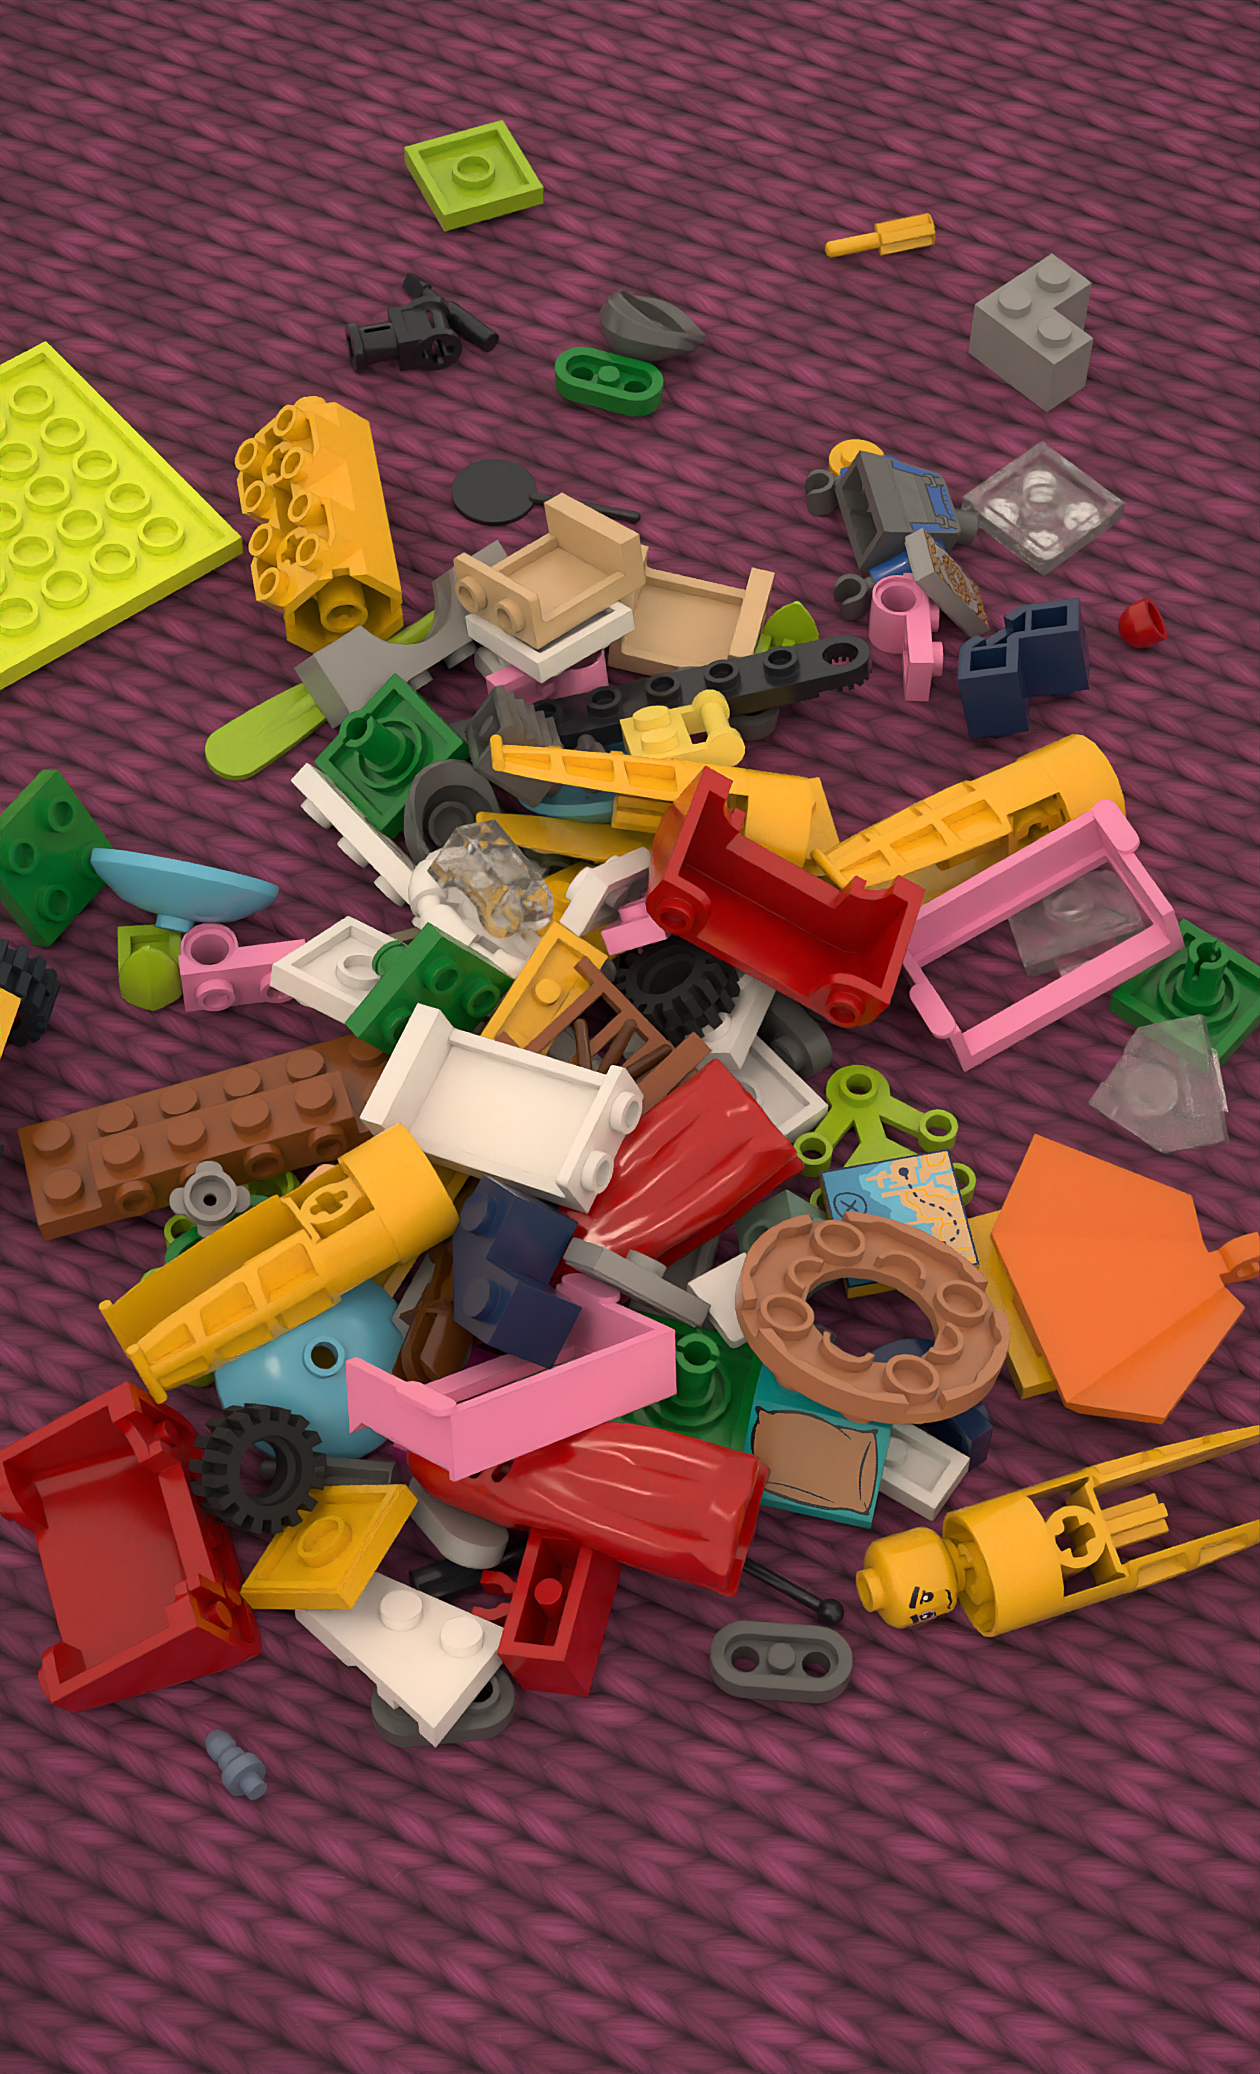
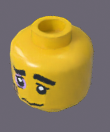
M916 1527L873 1541L865 1551L864 1569L856 1573V1587L865 1609L868 1612L877 1610L887 1624L898 1629L945 1616L954 1609L958 1593L962 1592L966 1586L963 1561L955 1544L950 1538H940L935 1531L926 1527Z

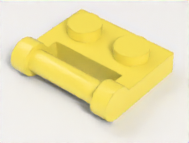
M716 690L700 692L694 698L692 705L668 709L665 706H649L636 711L633 717L619 720L627 754L631 756L665 760L677 758L732 767L737 765L745 754V745L740 733L736 729L731 728L728 722L730 709L727 701ZM707 732L708 738L706 742L692 744L689 735Z

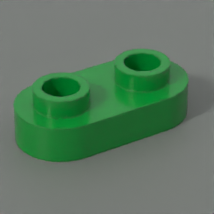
M589 347L568 349L556 359L555 388L567 400L632 417L651 414L662 403L663 376L650 363Z

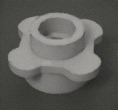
M204 1161L196 1167V1173L190 1177L184 1188H176L172 1191L169 1203L172 1212L189 1218L197 1226L198 1235L204 1239L223 1227L235 1214L246 1212L250 1206L251 1197L245 1187L235 1185L232 1178L223 1172L222 1166L219 1163ZM207 1195H213L216 1198L217 1202L214 1206L205 1205L203 1200Z

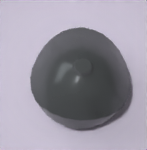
M616 289L606 299L599 311V320L605 339L617 355L653 363L694 352L697 350L698 345L705 343V334L689 316L676 306L660 299L632 295L623 289Z
M447 759L437 761L425 766L415 775L405 803L404 835L406 846L416 866L419 862L425 860L430 853L443 847L457 844H478L477 813H504L501 802L496 796L489 780L474 771L472 764L465 760ZM491 841L490 847L483 849V852L491 853L495 848L504 849L505 844Z

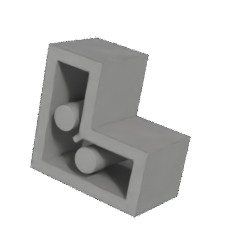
M1050 254L975 304L968 353L1045 412L1050 411L1086 385L1094 338L1084 332L1092 282L1054 254Z

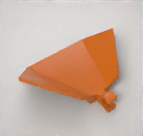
M1034 1134L990 1235L1013 1288L1014 1306L1037 1358L1043 1356L1065 1408L1079 1414L1163 1424L1244 1312L1245 1306L1224 1285L1260 1276V1265L1258 1263L1260 1262V1236L1258 1232L1232 1239L1219 1250L1208 1253L1202 1239L1192 1195L1038 1134Z

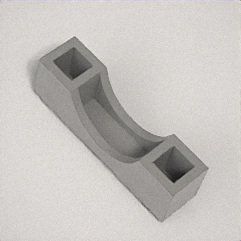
M498 540L472 555V557L489 567L508 557ZM455 567L431 582L435 600L434 619L427 636L421 643L410 645L390 643L374 636L362 626H358L294 668L332 729L340 725L351 712L361 710L394 673L403 678L416 691L433 680L427 669L437 662L443 660L447 668L450 669L478 651L472 641L473 639L468 636L465 617L471 613L462 606L456 595L455 584L457 577Z

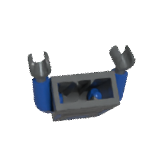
M859 450L851 465L840 469L841 475L834 477L827 470L816 469L811 471L805 480L806 501L809 513L819 516L829 514L834 511L838 502L859 571L870 572L871 574L865 579L857 574H845L837 579L834 586V601L840 602L848 598L841 605L842 617L845 620H858L866 614L869 606L868 596L873 593V588L878 581L887 576L912 573L904 543L906 542V536L924 528L944 551L949 554L955 544L970 545L977 535L978 517L976 513L954 508L945 478L937 472L904 463L892 455L880 456Z

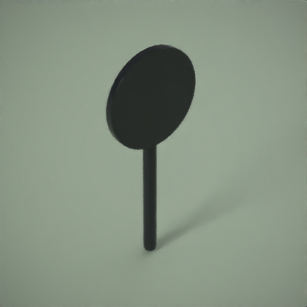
M500 459L482 460L465 467L458 473L452 484V501L457 511L468 520L487 526H502L514 523L525 517L535 504L544 506L546 501L555 497L537 493L536 483L526 469L516 463ZM579 501L611 519L637 523L641 519V515L636 511Z

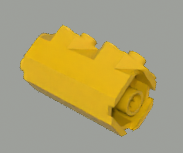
M318 396L303 397L296 401L294 405L284 406L277 416L263 427L254 438H249L241 444L235 457V466L240 470L237 485L242 514L261 523L253 532L249 542V552L254 556L251 563V571L256 600L282 613L287 641L312 654L320 651L358 626H362L374 636L386 641L403 627L402 591L369 421L336 402L326 403L324 399Z

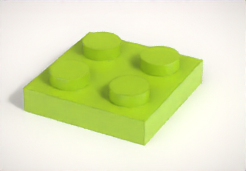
M503 120L404 147L405 165L444 232L543 204V186Z

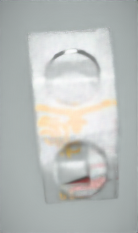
M495 819L456 827L427 870L441 889L458 886L477 908L478 918L483 928L493 937L502 939L543 929L549 924L553 916L554 902L551 891L538 875L539 872Z

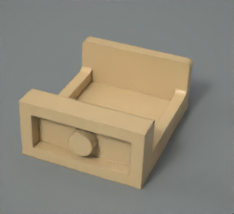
M560 493L544 503L549 530L548 534L491 567L465 552L453 559L457 577L455 591L462 606L470 613L479 615L501 628L506 634L517 637L537 650L646 585L639 534L564 493Z
M641 545L646 585L620 600V603L632 609L635 629L610 644L607 666L653 676L659 673H671L681 667H700L717 660H731L755 653L768 613L774 572L752 568L746 590L649 568L647 566L649 546Z

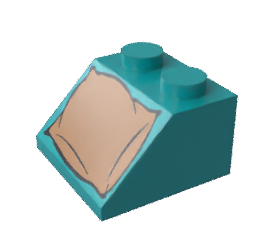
M762 1362L743 1449L745 1453L758 1456L760 1458L759 1462L765 1463L771 1469L760 1505L871 1529L894 1424L875 1421L869 1423L850 1421L840 1412L821 1405L797 1391L789 1390L780 1385L775 1379L774 1373Z

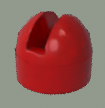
M1145 597L1126 607L1119 618V636L1131 647L1147 648L1167 639V630L1163 618L1149 597Z

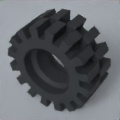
M671 935L667 939L655 944L651 943L641 946L643 952L639 956L630 952L624 959L629 969L619 968L615 978L619 984L614 986L667 1041L670 1040L674 1048L678 1047L685 1040V1036L690 1035L693 1031L700 1038H703L705 1035L702 1028L708 1024L714 1030L719 1027L723 1021L718 1014L720 1012L731 1014L735 1007L731 998L739 997L740 987L737 984L740 980L732 965L678 935L675 937Z
M244 1403V1407L232 1405L223 1409L226 1418L213 1416L205 1424L213 1433L211 1437L197 1435L193 1446L204 1450L202 1460L189 1458V1471L201 1473L202 1477L201 1480L190 1483L193 1495L206 1497L199 1506L206 1514L217 1516L215 1521L224 1526L261 1534V1532L269 1534L283 1532L282 1525L295 1527L303 1521L297 1510L312 1512L318 1503L317 1500L308 1495L310 1489L324 1490L326 1478L314 1476L315 1467L327 1466L326 1454L312 1451L313 1447L322 1443L318 1432L305 1430L310 1423L302 1415L291 1414L292 1410L281 1407ZM264 1441L275 1452L276 1471L272 1483L265 1492L251 1495L241 1485L240 1464L249 1446L256 1442Z

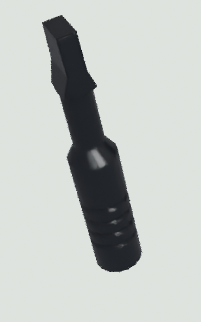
M407 273L402 288L415 299L432 295L442 298L431 289L432 286L427 281L414 273ZM442 298L449 307L451 314L449 325L464 335V337L484 352H490L496 347L499 335L456 302L446 301Z

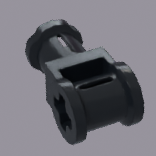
M434 295L416 298L404 306L388 308V321L363 326H357L356 323L345 324L346 344L354 372L364 370L365 365L397 360L400 371L415 368L441 370L455 363L460 357L463 348L459 335L450 329L451 314L447 303L442 298ZM426 312H431L432 314L430 323ZM433 343L437 351V354H433L431 352Z

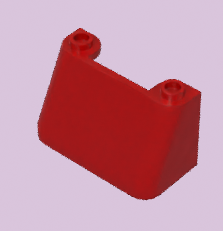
M705 765L663 814L652 844L645 899L648 914L663 930L680 936L826 1017L837 1026L851 1028L872 1022L890 1005L925 889L898 874L888 889H864L867 881L855 875L842 890H839L739 834L746 813L736 807L732 811L728 808L727 797L733 780Z
M129 1381L116 1386L0 1450V1514L7 1521H16L22 1527L34 1533L62 1642H58L43 1651L42 1667L38 1670L39 1684L44 1695L53 1705L72 1713H80L233 1669L258 1656L262 1648L260 1632L253 1609L239 1593L245 1581L229 1527L216 1522L217 1516L206 1514L199 1506L206 1497L193 1495L190 1483L202 1479L201 1473L189 1471V1458L202 1460L204 1450L193 1446L198 1433L189 1420L181 1413L164 1403L156 1404L150 1394Z

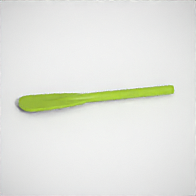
M435 610L388 639L387 642L400 645L421 643L432 626ZM300 683L252 708L213 732L205 745V759L209 768L216 775L232 781L245 780L286 754L327 720L305 685Z

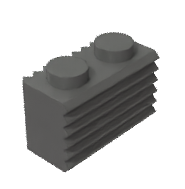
M503 685L495 686L464 731L466 733L465 737H467L466 741H468L470 757L472 758L471 762H473V770L535 808L546 795L549 797L555 796L564 784L495 771L492 767L490 738L492 735H500L503 745L561 746L563 749L564 745L560 742L553 717L545 718L543 710L535 712L533 704L525 705L523 698L515 699L513 691L505 693Z

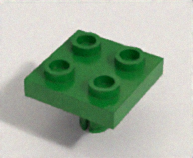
M394 673L361 710L351 712L345 717L341 723L339 734L316 758L314 763L330 777L335 785L380 833L393 840L404 828L405 803L415 775L425 766L434 762L447 759L466 761L471 754L469 753L470 750L468 749L467 742L403 678Z
M42 770L0 815V901L32 944L49 947L106 884L98 876L90 862L92 850L94 848L114 849L58 770Z
M1183 918L1178 925L1185 948L1123 982L1111 995L1108 1010L1210 1077H1213L1260 1025V966L1228 947L1224 942L1219 941L1218 938L1211 936Z
M427 922L408 946L399 940L384 944L376 952L372 961V969L382 978L345 1021V1024L357 1038L391 1056L418 1003L441 1010L454 1028L472 1033L485 1016L495 1009L500 998L510 988L515 979L488 957Z
M637 1310V1313L675 1329L677 1394L607 1422L629 1423L659 1428L743 1452L753 1399L762 1367V1361L751 1349L748 1342L737 1348H731L718 1331L699 1326L694 1328L673 1319Z

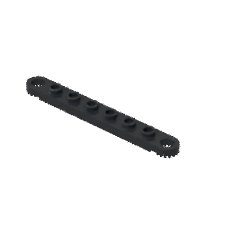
M838 635L788 647H774L766 652L731 660H717L708 665L673 673H659L650 678L620 685L601 686L589 692L558 699L539 700L533 703L535 712L543 710L545 718H554L560 742L564 745V749L574 750L577 747L579 737L584 734L591 735L596 742L606 746L623 742L619 720L633 717L636 711L649 706H665L668 709L692 705L694 698L705 690H716L725 697L730 709V718L820 697L819 692L832 691L837 688V692L843 691L845 686H848L849 690L855 689L854 684L861 686L864 684L863 679L869 680L870 673H872L871 653L869 645L863 639L851 635ZM838 657H842V662L846 661L847 657H849L850 663L844 665H832V659L835 663H838ZM472 718L448 723L466 741L467 737H465L466 733L464 731ZM469 756L466 761L471 764L473 763L471 762L472 758Z

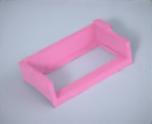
M1109 799L1098 801L1092 810L920 907L901 971L912 987L909 996L913 1005L933 1036L946 1040L964 1073L1185 948L1174 909L1134 854V851L1140 845L1138 834L1114 801ZM1108 862L1152 926L966 1032L961 1033L954 1018L928 981L921 967Z
M567 1274L562 1277V1283L556 1285V1290L581 1306L582 1309L553 1366L573 1358H577L576 1360L456 1405L457 1402L547 1368L508 1353L424 1385L415 1381L406 1382L355 1357L345 1361L349 1432L351 1434L370 1427L374 1432L448 1470L450 1480L455 1482L677 1394L675 1329L617 1304L616 1302L620 1300L619 1289L586 1274Z

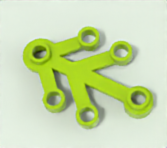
M850 1065L837 1070L830 1077L826 1087V1102L830 1107L829 1112L814 1132H808L799 1136L794 1143V1147L797 1150V1156L805 1165L804 1170L800 1174L807 1177H818L821 1171L829 1170L832 1151L851 1126L855 1128L859 1146L844 1167L917 1155V1153L886 1138L881 1121L918 1138L919 1145L927 1152L945 1149L950 1151L956 1142L958 1123L956 1118L945 1110L935 1109L924 1114L890 1096L889 1084L880 1072L864 1065ZM850 1090H862L866 1094L856 1095L850 1092ZM939 1127L948 1134L945 1136H934L927 1130ZM808 1150H815L823 1156L819 1159H808L802 1153ZM953 1163L957 1181L966 1187L960 1190L963 1204L966 1206L973 1198L976 1177L968 1166L961 1163ZM821 1187L815 1190L810 1198V1204L817 1208L824 1204Z

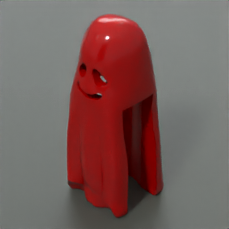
M713 1059L693 1077L642 1115L635 1129L625 1135L614 1158L611 1180L603 1192L597 1193L588 1214L562 1205L556 1207L577 1221L578 1225L548 1285L556 1289V1285L562 1283L564 1275L582 1273L565 1264L566 1260L563 1259L573 1237L605 1247L623 1258H626L631 1249L669 1268L692 1251L717 1237L781 1184L802 1173L805 1165L797 1156L795 1147L774 1125L757 1101L742 1087L721 1061ZM620 1293V1300L616 1303L622 1305L631 1298Z
M604 1422L455 1482L450 1480L448 1470L407 1449V1464L411 1474L421 1485L425 1493L447 1506L505 1528L530 1532L531 1528L534 1527L561 1533L596 1551L617 1559L619 1563L707 1588L729 1598H736L739 1595L741 1572L756 1534L761 1499L771 1473V1469L765 1463L759 1462L760 1458L753 1454L729 1449L711 1442L659 1428L618 1422Z

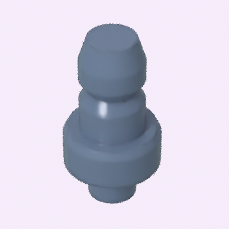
M216 1729L209 1733L204 1741L205 1747L213 1761L218 1762V1767L222 1771V1783L233 1796L246 1794L250 1800L260 1798L267 1790V1785L263 1781L266 1774V1766L256 1754L244 1752L241 1747H237L236 1741L227 1732Z

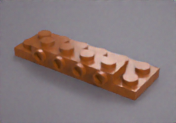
M351 1034L17 1129L37 1223L44 1242L125 1218L141 1216L147 1212L170 1206L169 1201L172 1191L176 1188H184L190 1177L196 1173V1167L204 1161L219 1163L222 1166L223 1172L232 1178L236 1186L258 1180L270 1179L278 1174L320 1162L338 1159L375 1137L359 1118L391 1056L357 1038L355 1034Z

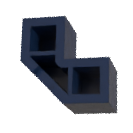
M1079 598L1020 605L1003 617L1005 627L986 640L979 635H975L960 645L957 680L970 739L986 736L1003 738L1014 733L1029 731L1030 697L1043 695L1061 697L1075 691L1089 690L1090 656Z
M483 1174L474 1193L464 1203L460 1222L452 1236L454 1321L489 1346L547 1369H552L582 1309L581 1306L548 1285L578 1222L548 1202Z

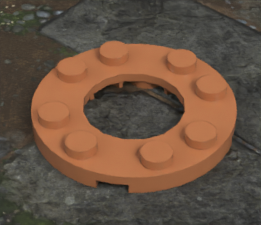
M845 1211L841 1221L826 1220L812 1222L809 1214L782 1221L763 1233L751 1246L736 1284L735 1311L739 1326L751 1349L769 1370L774 1373L777 1382L789 1390L797 1391L821 1405L840 1412L846 1419L856 1423L875 1421L890 1424H923L948 1419L961 1414L979 1403L992 1389L1009 1347L1010 1332L1005 1310L997 1311L985 1293L988 1280L970 1261L941 1240L910 1225L877 1215ZM843 1277L869 1279L895 1288L913 1300L929 1318L935 1336L934 1345L921 1358L914 1355L901 1354L892 1357L887 1363L873 1362L875 1355L869 1352L862 1357L848 1354L830 1342L831 1333L824 1331L822 1336L814 1326V1312L805 1301L807 1294L823 1282Z

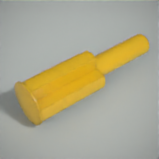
M929 213L874 224L875 232L827 242L825 252L829 258L878 248L879 255L884 256L932 246L935 244L934 223Z

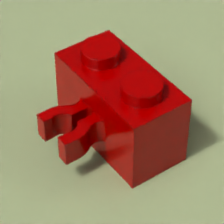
M532 1527L517 1582L502 1572L483 1570L480 1583L488 1595L506 1596L511 1603L501 1602L492 1609L473 1606L471 1614L504 1628L497 1655L522 1689L588 1697L622 1567L617 1562V1559L596 1551L564 1534Z

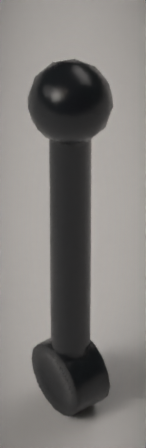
M746 1558L743 1571L817 1612L818 1619L822 1624L835 1626L842 1621L844 1608L838 1600L832 1598L822 1600L754 1560Z

